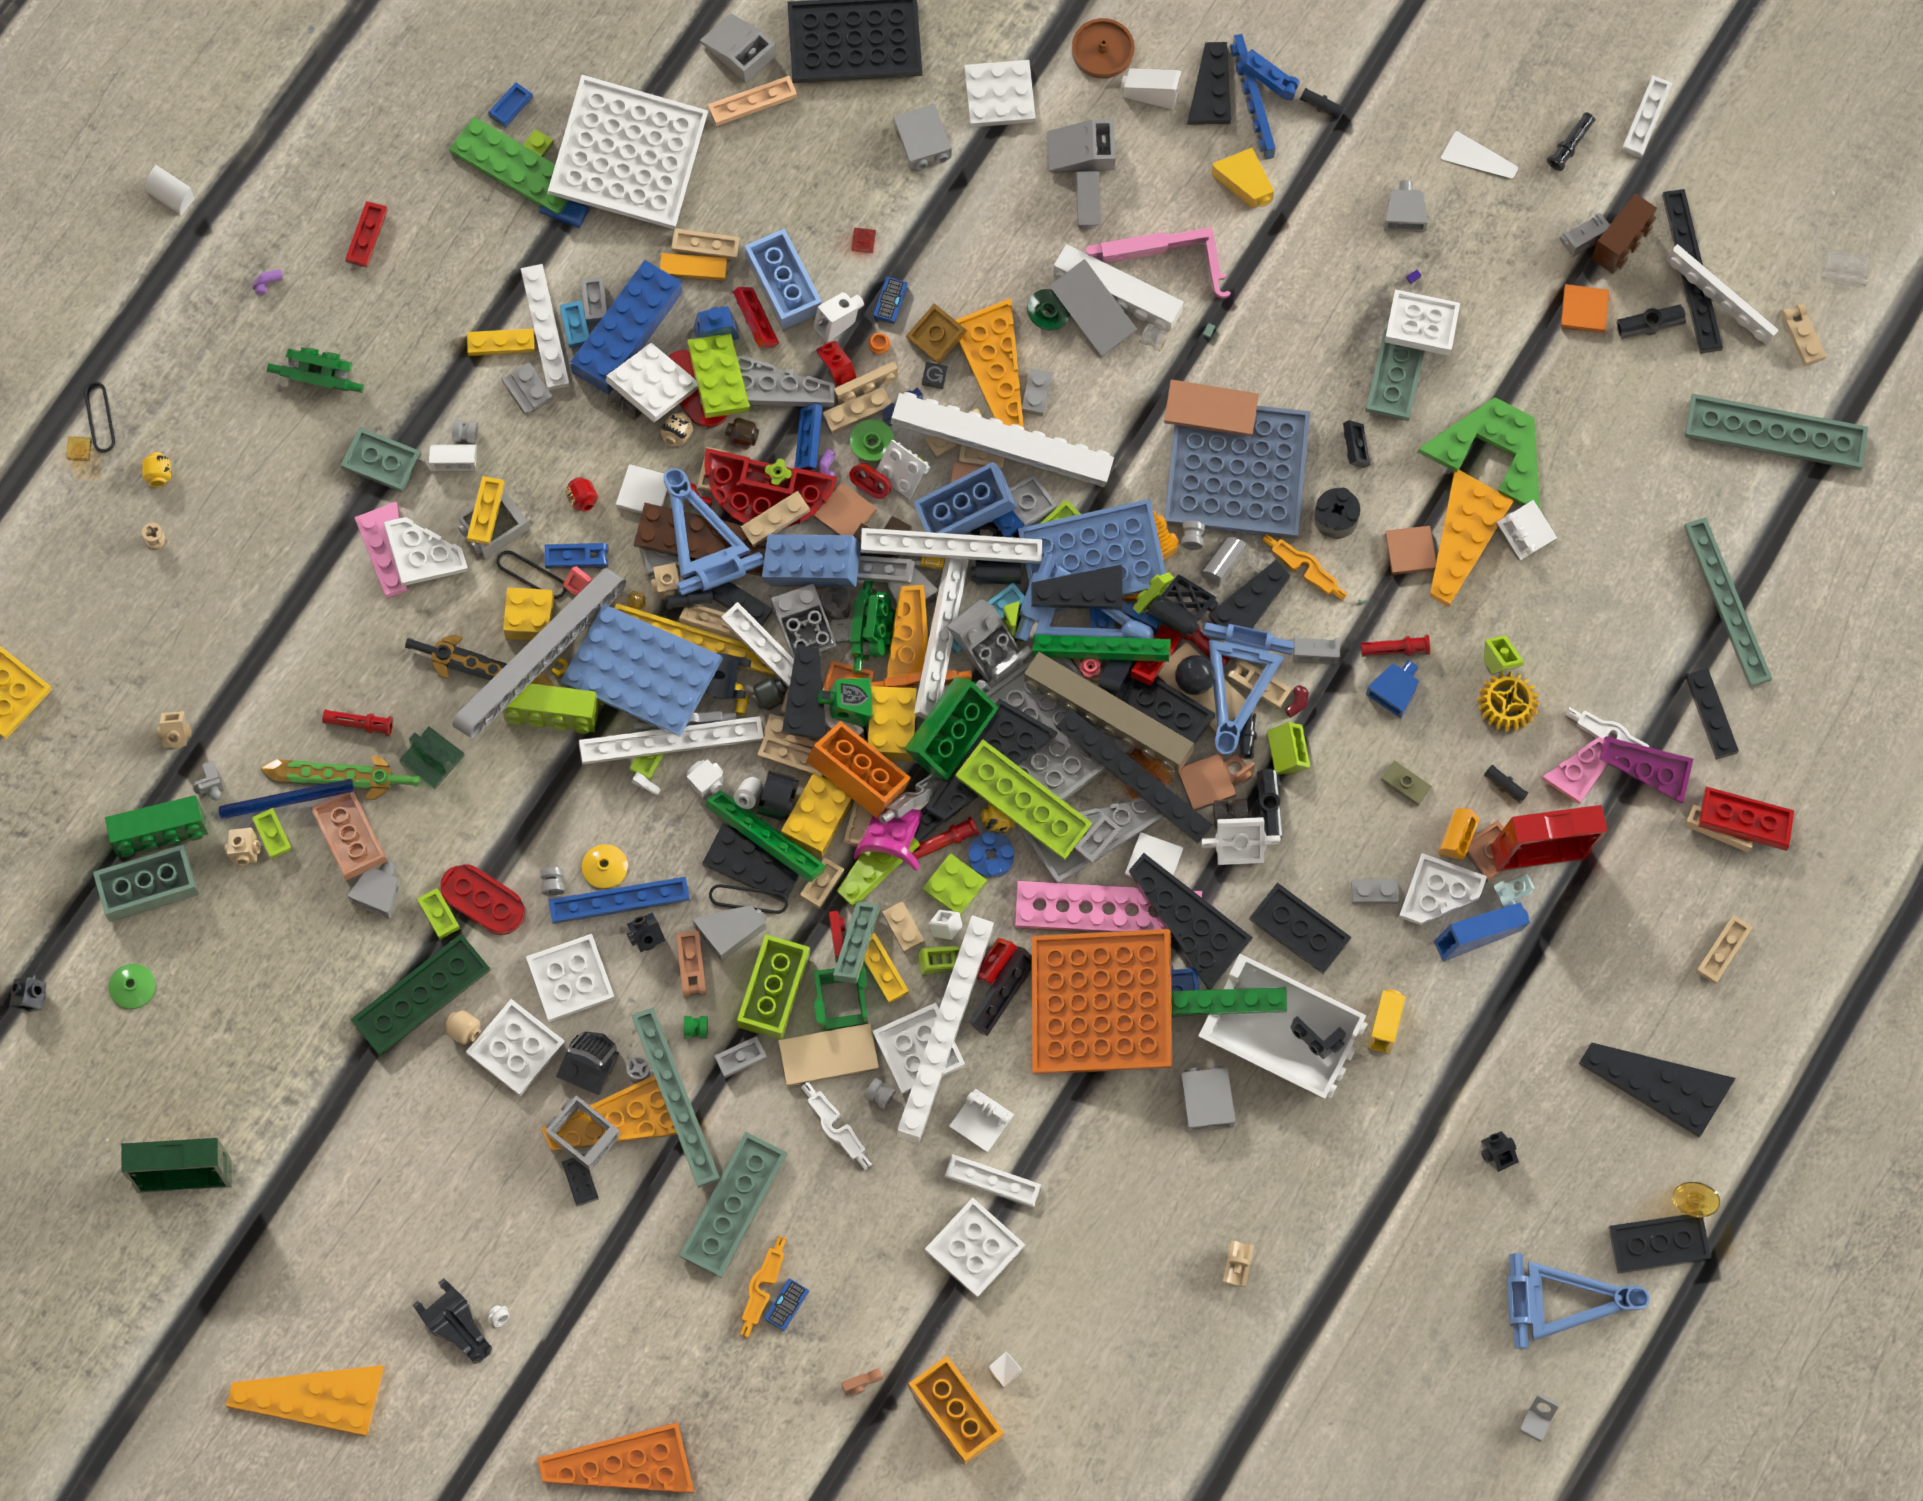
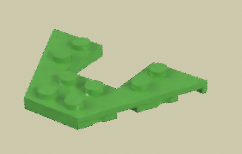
M1495 397L1422 445L1417 451L1421 455L1458 472L1474 438L1477 437L1514 456L1498 492L1511 498L1521 506L1534 500L1540 509L1535 417Z

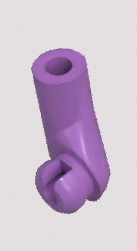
M274 270L261 273L253 283L255 293L257 295H264L269 282L282 281V271Z
M827 449L819 462L820 473L835 476V472L829 471L830 465L836 456L833 450Z

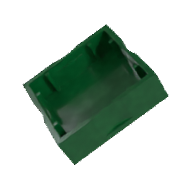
M218 1138L121 1143V1172L126 1179L132 1182V1187L137 1193L232 1187V1161Z

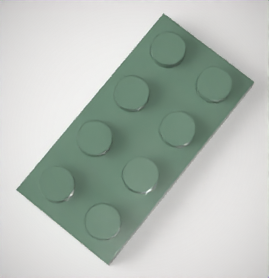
M1384 329L1365 412L1409 421L1425 351L1386 343L1387 329Z

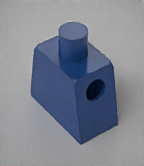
M728 306L713 307L710 310L697 313L694 323L696 338L731 333L733 340L739 339L735 318Z
M1407 661L1401 669L1396 664H1391L1368 686L1366 695L1401 719L1419 683L1418 679L1413 677L1418 670L1417 665Z

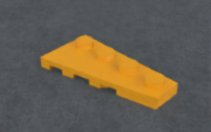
M924 585L900 586L885 678L906 676L923 671L928 646Z

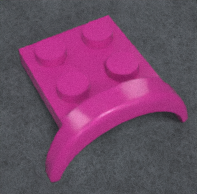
M911 809L902 817H894L886 824H882L879 817L872 816L862 841L857 845L854 859L858 860L859 855L865 852H882L893 855L909 864L913 870H918L919 863L908 849L922 818L921 810Z

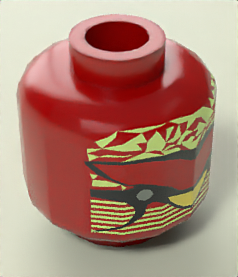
M578 477L568 483L565 494L571 507L576 511L586 512L591 510L598 500V494L592 482Z

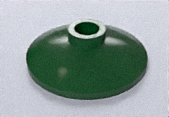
M1042 289L1035 292L1028 301L1027 313L1030 320L1043 330H1058L1069 320L1070 313L1051 289ZM1043 311H1048L1050 315H1046Z

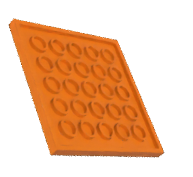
M1169 929L1032 936L1033 1074L1172 1068L1171 931Z

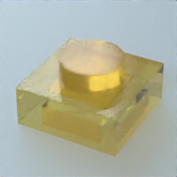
M68 436L67 460L90 461L91 437Z

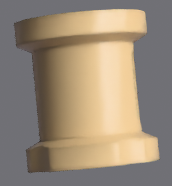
M157 523L146 524L142 529V536L145 539L146 545L149 548H161L165 541L161 526Z

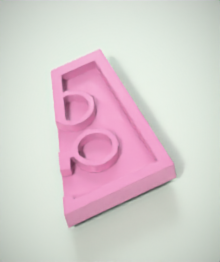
M1601 737L1596 738L1571 758L1559 764L1554 770L1542 776V780L1580 805L1608 765L1599 759L1604 739Z

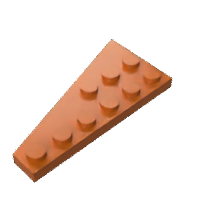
M678 1422L537 1458L543 1483L695 1494Z

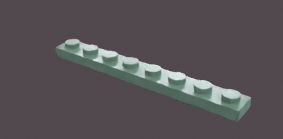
M1707 518L1686 523L1684 529L1749 687L1771 681V673Z
M654 1007L631 1015L697 1187L700 1188L720 1180Z

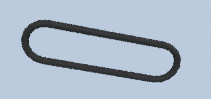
M93 381L84 388L92 441L97 451L108 452L115 445V436L107 393L102 383ZM92 385H99L103 390L112 439L111 446L106 449H101L96 444L87 390Z
M503 551L497 557V565L502 571L534 589L541 588L501 566L500 558L505 554H511L556 579L562 585L564 583L561 578L513 551ZM564 586L560 594L554 595V599L560 598L565 594L566 588Z
M716 884L709 891V899L717 906L729 908L744 907L716 902L712 897V893L716 888L721 887L778 895L784 899L785 906L781 910L754 908L755 910L760 909L765 913L781 914L788 907L787 897L783 893L725 884Z

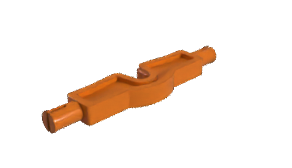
M957 670L947 671L944 685H950L955 677L972 680L971 670L957 672ZM922 672L884 678L883 681L871 682V686L916 688L920 684Z

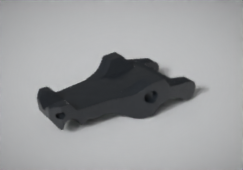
M718 652L717 654L721 655L723 660L705 692L717 699H746V691L735 690L739 666L751 667L752 660Z
M443 1278L438 1284L446 1292L427 1309L418 1300L412 1306L434 1336L454 1343L474 1364L481 1363L491 1354L492 1346L474 1324L469 1302Z

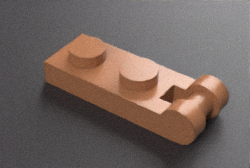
M699 930L676 933L683 998L697 993L699 995H707ZM688 979H698V984L689 985Z

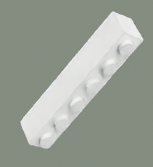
M1065 245L1054 264L1053 275L1057 279L1086 259L1123 311L1127 310L1133 313L1139 320H1147L1153 323L1160 330L1171 332L1183 311L1184 301L1076 248Z

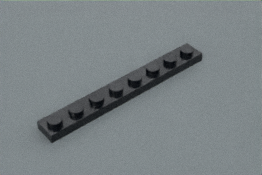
M1072 709L1056 726L1060 732L1197 844L1213 826L1207 819Z

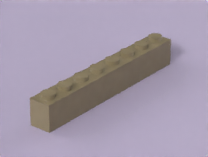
M1038 652L1024 673V682H1026L1030 689L1041 691L1050 701H1058L1068 711L1072 709L1083 716L1084 720L1089 724H1097L1103 728L1106 734L1112 737H1119L1125 745L1130 748L1136 747L1142 751L1145 757L1158 760L1169 771L1175 770L1179 773L1194 751V743L1040 652Z

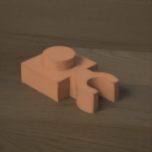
M880 1368L841 1382L845 1395H858L865 1391L864 1388L867 1385L882 1380L883 1376Z

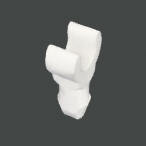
M636 772L631 781L634 785L646 789L655 795H658L661 790L639 772Z

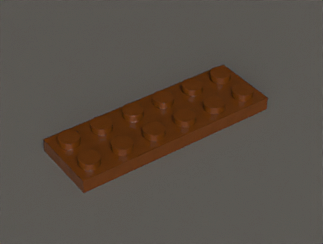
M644 503L634 547L678 557L671 508ZM684 512L690 560L695 561L731 547L703 516ZM723 521L751 550L749 554L739 557L740 559L760 552L764 560L767 539L753 547L742 531V525ZM764 565L748 570L746 573L762 577Z

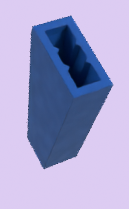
M1521 902L1450 924L1434 940V943L1444 962L1521 932L1530 923L1529 915Z

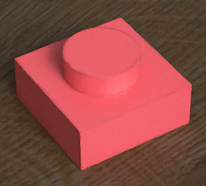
M575 566L570 570L562 586L577 596L593 579Z

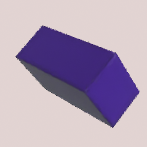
M1415 270L1406 279L1412 284L1421 278L1422 275L1418 270Z

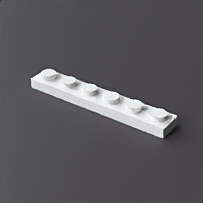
M1678 244L1665 259L1671 267L1681 272L1690 283L1695 284L1708 298L1714 300L1723 311L1729 313L1741 326L1754 334L1757 340L1767 345L1778 332L1775 326Z
M543 264L521 268L547 388L550 391L569 387L570 384Z

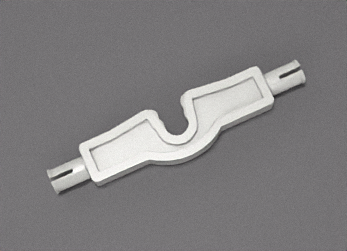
M1569 707L1565 715L1577 721L1576 726L1595 738L1601 737L1604 739L1610 733H1614L1616 739L1649 747L1648 744L1631 736L1628 730L1617 722L1603 721L1587 711L1581 714Z
M809 1082L805 1083L801 1089L809 1097V1106L820 1118L821 1127L825 1135L833 1142L839 1143L852 1161L857 1159L864 1170L868 1169L872 1163L865 1156V1148L856 1137L852 1128L846 1124L839 1129H834L832 1125L840 1118L839 1111L826 1099L821 1091L816 1093Z

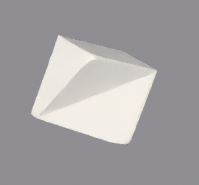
M939 910L928 923L933 937L950 940L962 928L959 912Z
M1007 1352L988 1367V1371L1003 1388L1022 1373L1021 1367Z

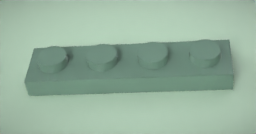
M856 902L833 974L834 981L857 984L880 912L878 904Z

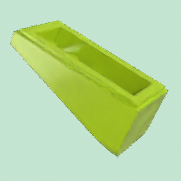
M961 946L922 948L918 953L921 975L953 971L956 963L955 953H959ZM946 954H949L951 964H947ZM937 956H940L941 964H938Z

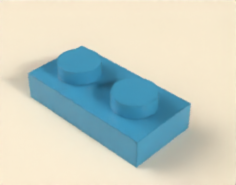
M576 301L560 305L569 348L582 346L589 337L582 302Z

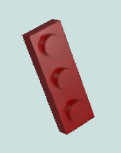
M369 201L365 202L345 258L347 263L365 268L368 267L388 211L387 206Z
M737 287L733 294L758 347L774 348L779 344V341L754 288Z
M1162 625L1153 639H1170L1171 656L1180 643L1182 635ZM1138 661L1131 670L1130 677L1151 686L1166 662Z

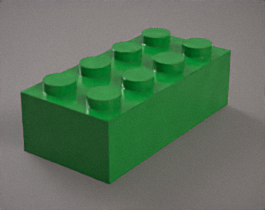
M955 677L904 750L933 777L948 780L999 707L971 680Z
M196 795L105 817L110 844L117 856L130 857L135 852L143 850L145 852L154 851L163 845L175 846L180 844V841L187 839L191 841L199 840L204 835H208L203 809Z

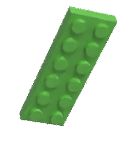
M476 117L471 119L449 148L450 154L540 207L543 206L558 215L567 205V199L547 194L555 168L554 163Z

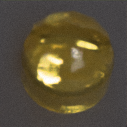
M632 591L628 597V607L637 610L644 608L646 605L644 594Z

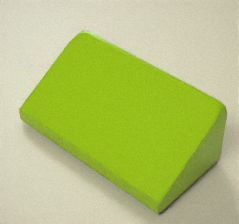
M1019 601L1008 604L1003 608V622L1014 640L1019 617Z

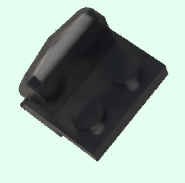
M586 1031L576 1035L566 1050L556 1077L600 1095L607 1077L611 1074L619 1056V1052L616 1051V1044L604 1033Z

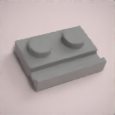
M529 362L510 373L506 378H502V382L526 416L531 411H535L553 400L552 394Z

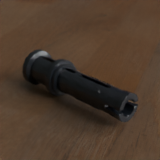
M1585 112L1567 138L1558 143L1554 154L1547 158V163L1557 171L1564 170L1567 160L1574 156L1576 146L1596 121L1592 114ZM1580 128H1582V130L1579 132V134L1575 137V135H1576L1577 132L1580 130Z

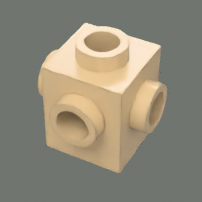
M676 563L653 567L655 579L651 580L653 593L658 592L659 600H665L666 595L680 594L677 583L683 581V579L677 573Z
M184 711L161 713L160 726H157L158 740L163 741L164 748L179 749L187 746L188 737H191L190 723L186 724Z
M253 829L229 830L228 843L225 844L227 857L232 860L234 865L245 866L250 863H257V855L260 853L261 847L259 838Z

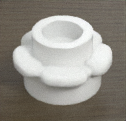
M499 1305L493 1307L488 1313V1322L493 1324L494 1327L503 1326L510 1318V1314L507 1312L508 1308L506 1306L500 1307Z

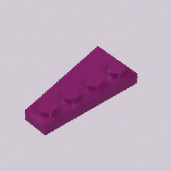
M1607 736L1604 737L1600 760L1677 802H1684L1693 758Z

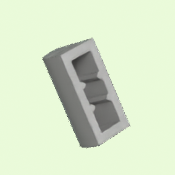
M1228 537L1201 572V576L1220 587L1245 554L1247 544L1237 538Z

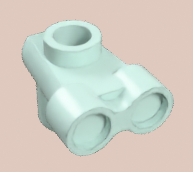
M1528 874L1508 882L1501 881L1494 885L1503 907L1516 904L1517 900L1529 896L1533 889H1535ZM1521 882L1522 888L1518 890V885Z

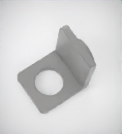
M1538 1394L1525 1417L1520 1432L1541 1442L1559 1404ZM1545 1403L1551 1410L1544 1411L1539 1408L1538 1404Z

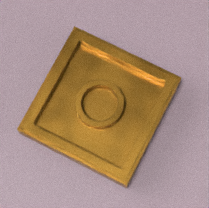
M934 303L906 335V338L937 364H940L968 331Z

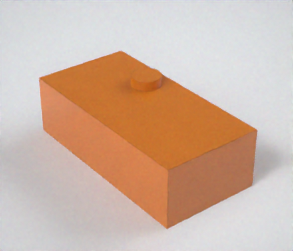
M841 721L813 746L806 761L876 818L887 809L888 805L904 793L911 779L909 775Z

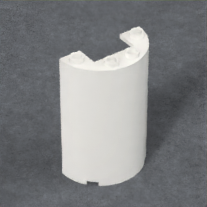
M1239 954L1224 989L1286 987L1287 1012L1210 1015L1198 1037L1324 1099L1327 1097L1332 1098L1337 1088V1085L1334 1084L1335 1081H1341L1346 1071L1343 1068L1346 1059L1351 1061L1356 1051L1353 1044L1358 1035H1363L1368 1023L1364 1022L1366 1015ZM1298 1016L1323 1041L1340 1027L1346 1032L1343 1040L1344 1046L1337 1053L1332 1052L1323 1060L1319 1055L1313 1054L1309 1046L1302 1039H1298L1293 1034L1290 1028L1293 1019Z

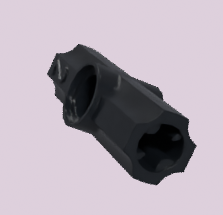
M1681 304L1663 309L1650 308L1642 314L1617 319V331L1622 339L1641 334L1653 335L1658 330L1685 324L1686 313ZM1647 320H1654L1656 324H1650Z
M1263 769L1256 772L1260 818H1264L1266 836L1280 835V838H1282L1280 798L1278 795L1276 770ZM1271 801L1275 804V807L1270 809L1265 807L1263 803Z

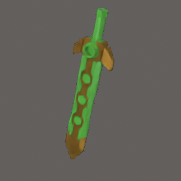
M372 755L371 759L375 767L277 759L261 769L263 773L276 782L311 783L370 789L365 796L366 800H375L386 794V790L391 788V784L420 786V776L393 775L389 764L381 756Z

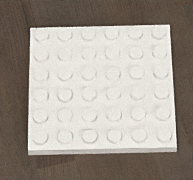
M581 75L547 194L675 230L708 110Z

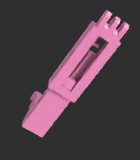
M1212 227L1170 235L1162 232L1104 242L1086 248V254L1096 259L1100 258L1104 263H1112L1164 254L1167 249L1206 243L1204 249L1214 293L1221 299H1225L1231 294L1229 291L1221 292L1219 290L1218 281L1225 280L1227 275L1220 273Z

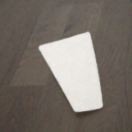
M1458 131L1453 134L1441 156V159L1508 178H1514L1518 171L1516 165Z

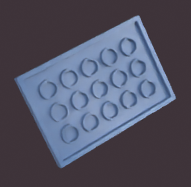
M1150 499L1018 528L1020 538L1042 540V559L1044 553L1057 557L1050 578H1055L1059 565L1069 573L1076 574L1122 564V597L1148 590L1150 587L1149 582L1157 574L1161 576L1166 573ZM1025 563L1029 584L1033 573L1038 572L1040 564ZM1056 608L1055 612L1070 608Z
M603 604L560 682L571 689L594 691L597 694L598 701L681 737L723 658L717 653Z

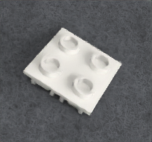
M891 440L876 471L886 476L890 480L892 487L910 500L923 474H927L930 470V466L927 461L924 462L917 457V454L913 455L911 450L908 451L903 447L902 443Z
M1534 500L1496 522L1519 560H1522L1557 538Z
M975 1089L968 1095L966 1103L949 1127L986 1152H989L1014 1114Z

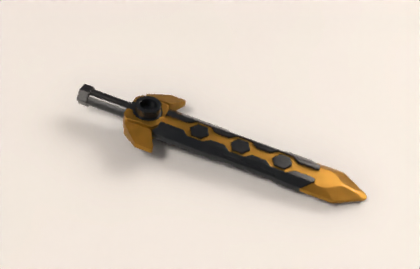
M458 635L441 638V641H438L435 647L409 637L405 643V648L430 654L432 665L438 675L447 679L449 678L447 666L476 677L492 680L507 665V663L488 658L485 655L457 647L456 645L463 640V637ZM541 673L531 682V684L555 686L547 675Z

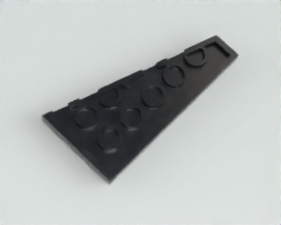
M999 698L996 702L999 709L949 779L943 781L927 805L926 812L946 823L979 797L978 794L954 776L982 740L1019 766L1058 735L1057 731Z
M1143 853L1129 869V873L1165 927L1171 931V936L1206 988L1211 990L1238 958L1239 954L1252 941L1253 937Z
M1592 1042L1578 1063L1699 1138L1736 1079Z

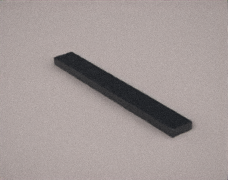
M1685 189L1663 192L1662 197L1674 247L1678 244L1703 265ZM1681 273L1700 354L1722 351L1723 346L1711 298H1708L1695 284L1690 283Z

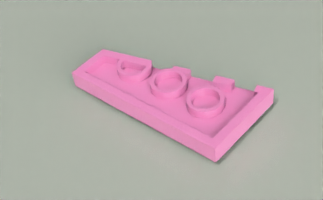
M397 502L355 517L386 599L408 591L407 585L401 586L383 526L386 521L399 519Z

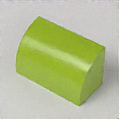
M1287 722L1267 730L1276 774L1296 773L1311 768L1302 725Z

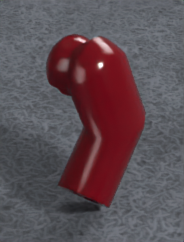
M1301 685L1294 687V703L1284 709L1289 718H1292L1307 707L1309 692L1306 687Z

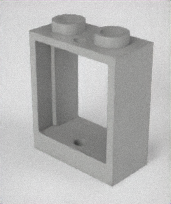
M503 490L500 505L516 526L493 540L490 545L484 546V544L470 543L477 555L481 553L485 559L530 530L527 519L505 490ZM474 507L458 516L460 523L458 529L464 537L468 535Z
M576 1095L573 1100L568 1099L561 1108L562 1112L557 1118L554 1116L547 1123L546 1134L548 1138L591 1171L619 1139L621 1134L619 1129ZM578 1109L606 1131L585 1157L557 1135Z

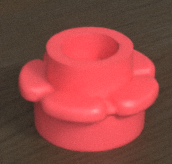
M1083 659V662L1079 664V671L1086 678H1094L1101 672V663L1098 659Z

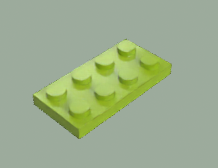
M731 333L688 339L687 346L705 418L749 412L750 406Z

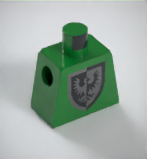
M837 679L829 691H819L818 703L830 705V716L832 719L866 727L872 718L871 679Z

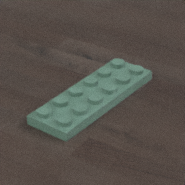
M745 1132L679 1257L722 1279L788 1155L787 1152Z

